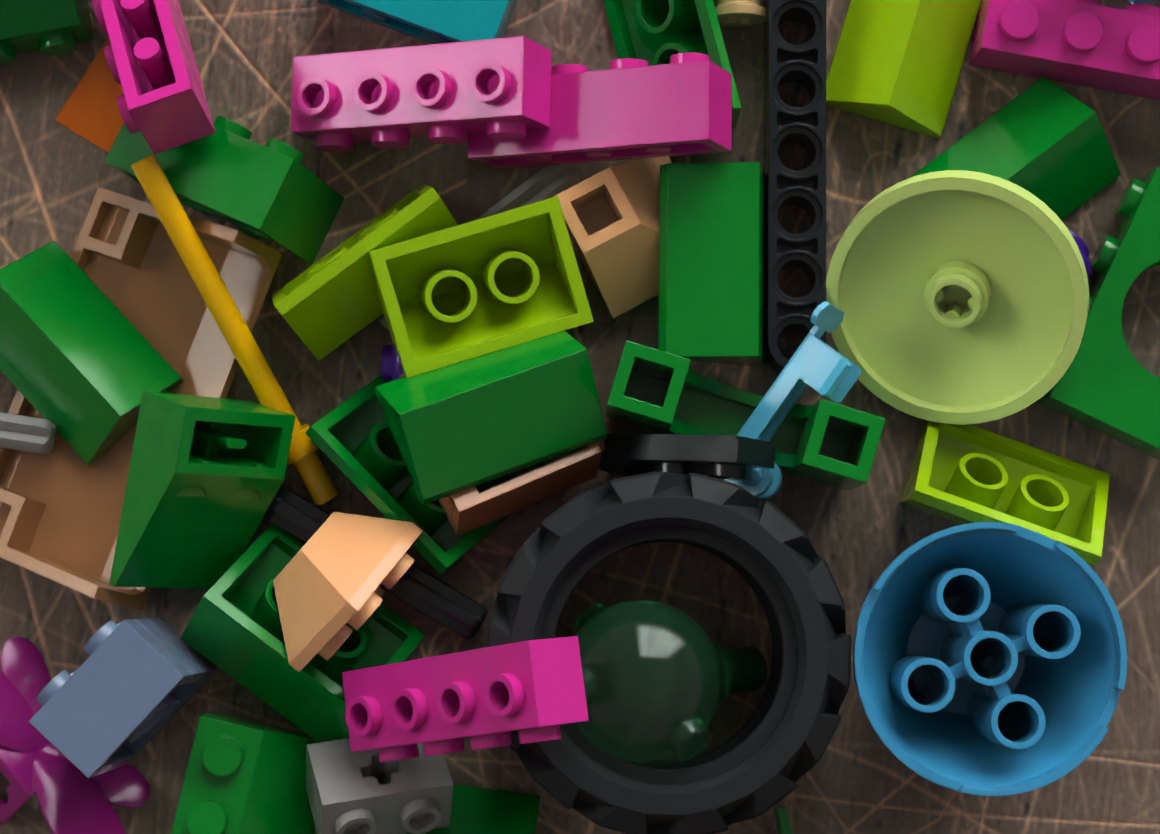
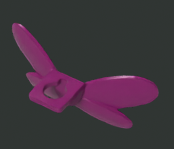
M23 637L10 638L3 645L0 655V773L10 782L6 787L8 801L0 799V825L8 822L36 794L42 815L52 834H126L112 805L122 808H138L145 804L150 795V786L147 780L136 768L129 764L88 779L29 722L42 708L36 701V697L51 681L43 656L31 641Z

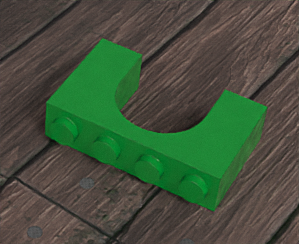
M1157 166L1145 175L1141 181L1132 178L1124 190L1116 208V212L1124 216L1115 237L1105 235L1090 263L1092 270L1098 273L1089 290V310L1080 347L1064 376L1037 402L1160 460V378L1151 374L1140 365L1130 352L1123 335L1121 319L1124 299L1132 283L1144 270L1160 266V167Z
M626 340L607 402L605 417L659 434L737 436L764 396L717 382L689 369L691 359ZM820 399L814 405L795 404L769 441L773 442V445L776 446L775 463L782 471L845 490H851L866 484L886 418L824 399Z

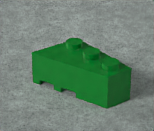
M217 116L214 122L216 133L154 154L140 131L130 134L125 123L123 124L105 160L107 164L140 184L130 165L154 154L181 204L203 214L209 213L241 227V232L257 240L261 236L273 241L292 253L295 258L310 265L313 264L344 201V197L300 164L304 157L302 152L269 137L266 145L262 146L249 140L252 135L251 131L227 118Z

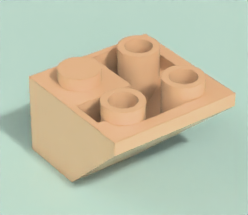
M669 156L632 159L610 166L555 195L559 198L571 243L613 320L659 296L660 165L672 163Z
M333 512L273 580L289 665L300 672L317 653L328 661L353 632L346 623L356 631L365 623L383 601L381 596L385 591L379 586L380 583L390 590L415 561L406 551L422 533V530L413 522Z

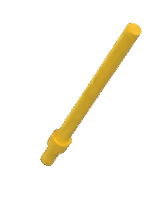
M152 154L130 165L260 404L295 416L287 465L294 464L317 506L328 502L339 493L316 453L319 447L306 434L310 426L308 424L301 425L155 155Z

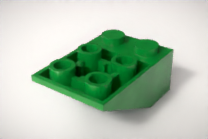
M143 391L109 584L114 587L211 588L243 554L284 481L295 416L249 400Z

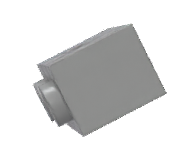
M349 738L307 744L305 788L317 834H421L432 829L448 827L450 825L453 781L444 754L424 756L423 743H418L420 757L380 762L378 749L351 752Z

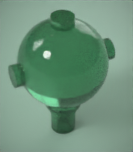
M630 600L609 607L597 604L583 611L574 625L576 631L574 636H578L589 719V721L576 722L575 724L594 745L621 760L653 762L674 755L682 761L694 758L706 748L711 739V734L707 727L713 720L718 705L730 694L759 690L766 680V662L758 649L752 646L724 649L711 641L704 629L693 618L665 603L652 600Z

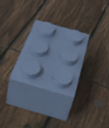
M163 618L124 619L119 624L110 620L84 646L83 650L90 657L73 673L69 674L66 670L60 672L38 694L36 701L42 708L29 722L89 779L129 764L217 669L199 652L181 640V635Z

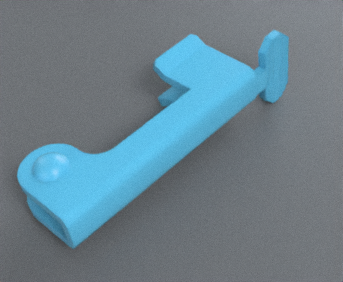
M826 301L815 308L810 321L814 324L813 328L737 436L769 442L808 385L825 398H829L835 403L842 402L861 375V368L820 338L825 331L831 333L839 327L843 321L844 312ZM774 462V469L748 468L747 480H723L737 484L760 500H766L773 497L780 489L782 473L779 466Z

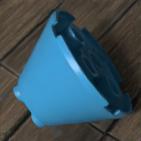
M979 522L954 526L935 532L904 550L887 566L869 591L857 621L853 642V669L857 693L866 717L882 743L904 765L935 784L961 793L978 796H1007L1029 792L1062 778L1079 766L1101 743L1109 730L1107 726L1116 709L1121 690L1124 691L1127 647L1122 621L1108 589L1095 571L1072 549L1059 541L1019 525ZM980 645L982 654L974 658L977 668L974 670L971 665L970 656L973 647Z

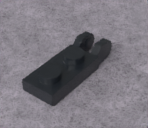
M607 434V439H604L605 450L601 454L599 470L629 476L650 472L689 474L693 473L694 466L708 467V477L747 480L748 468L774 469L776 446L773 445V442L736 435Z

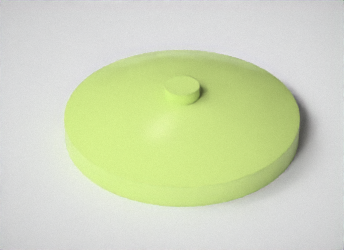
M945 170L917 175L898 182L882 191L858 212L845 230L831 258L826 278V302L844 312L843 321L836 330L831 332V335L839 353L861 368L862 373L858 380L870 392L883 402L911 416L943 424L966 425L994 421L1013 415L1042 398L1057 384L1073 362L1081 344L1089 310V285L1086 268L1077 243L1057 214L1043 201L1017 184L1000 177L967 170Z

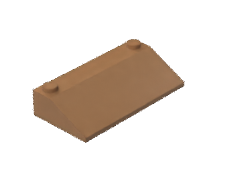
M98 187L70 257L184 379L170 392L171 394L226 398L239 363L152 204ZM187 215L252 333L282 253L239 230ZM17 389L8 413L44 419ZM137 424L91 466H88L57 432L53 450L46 455L0 447V558L91 598L143 611L152 587H114L109 584Z

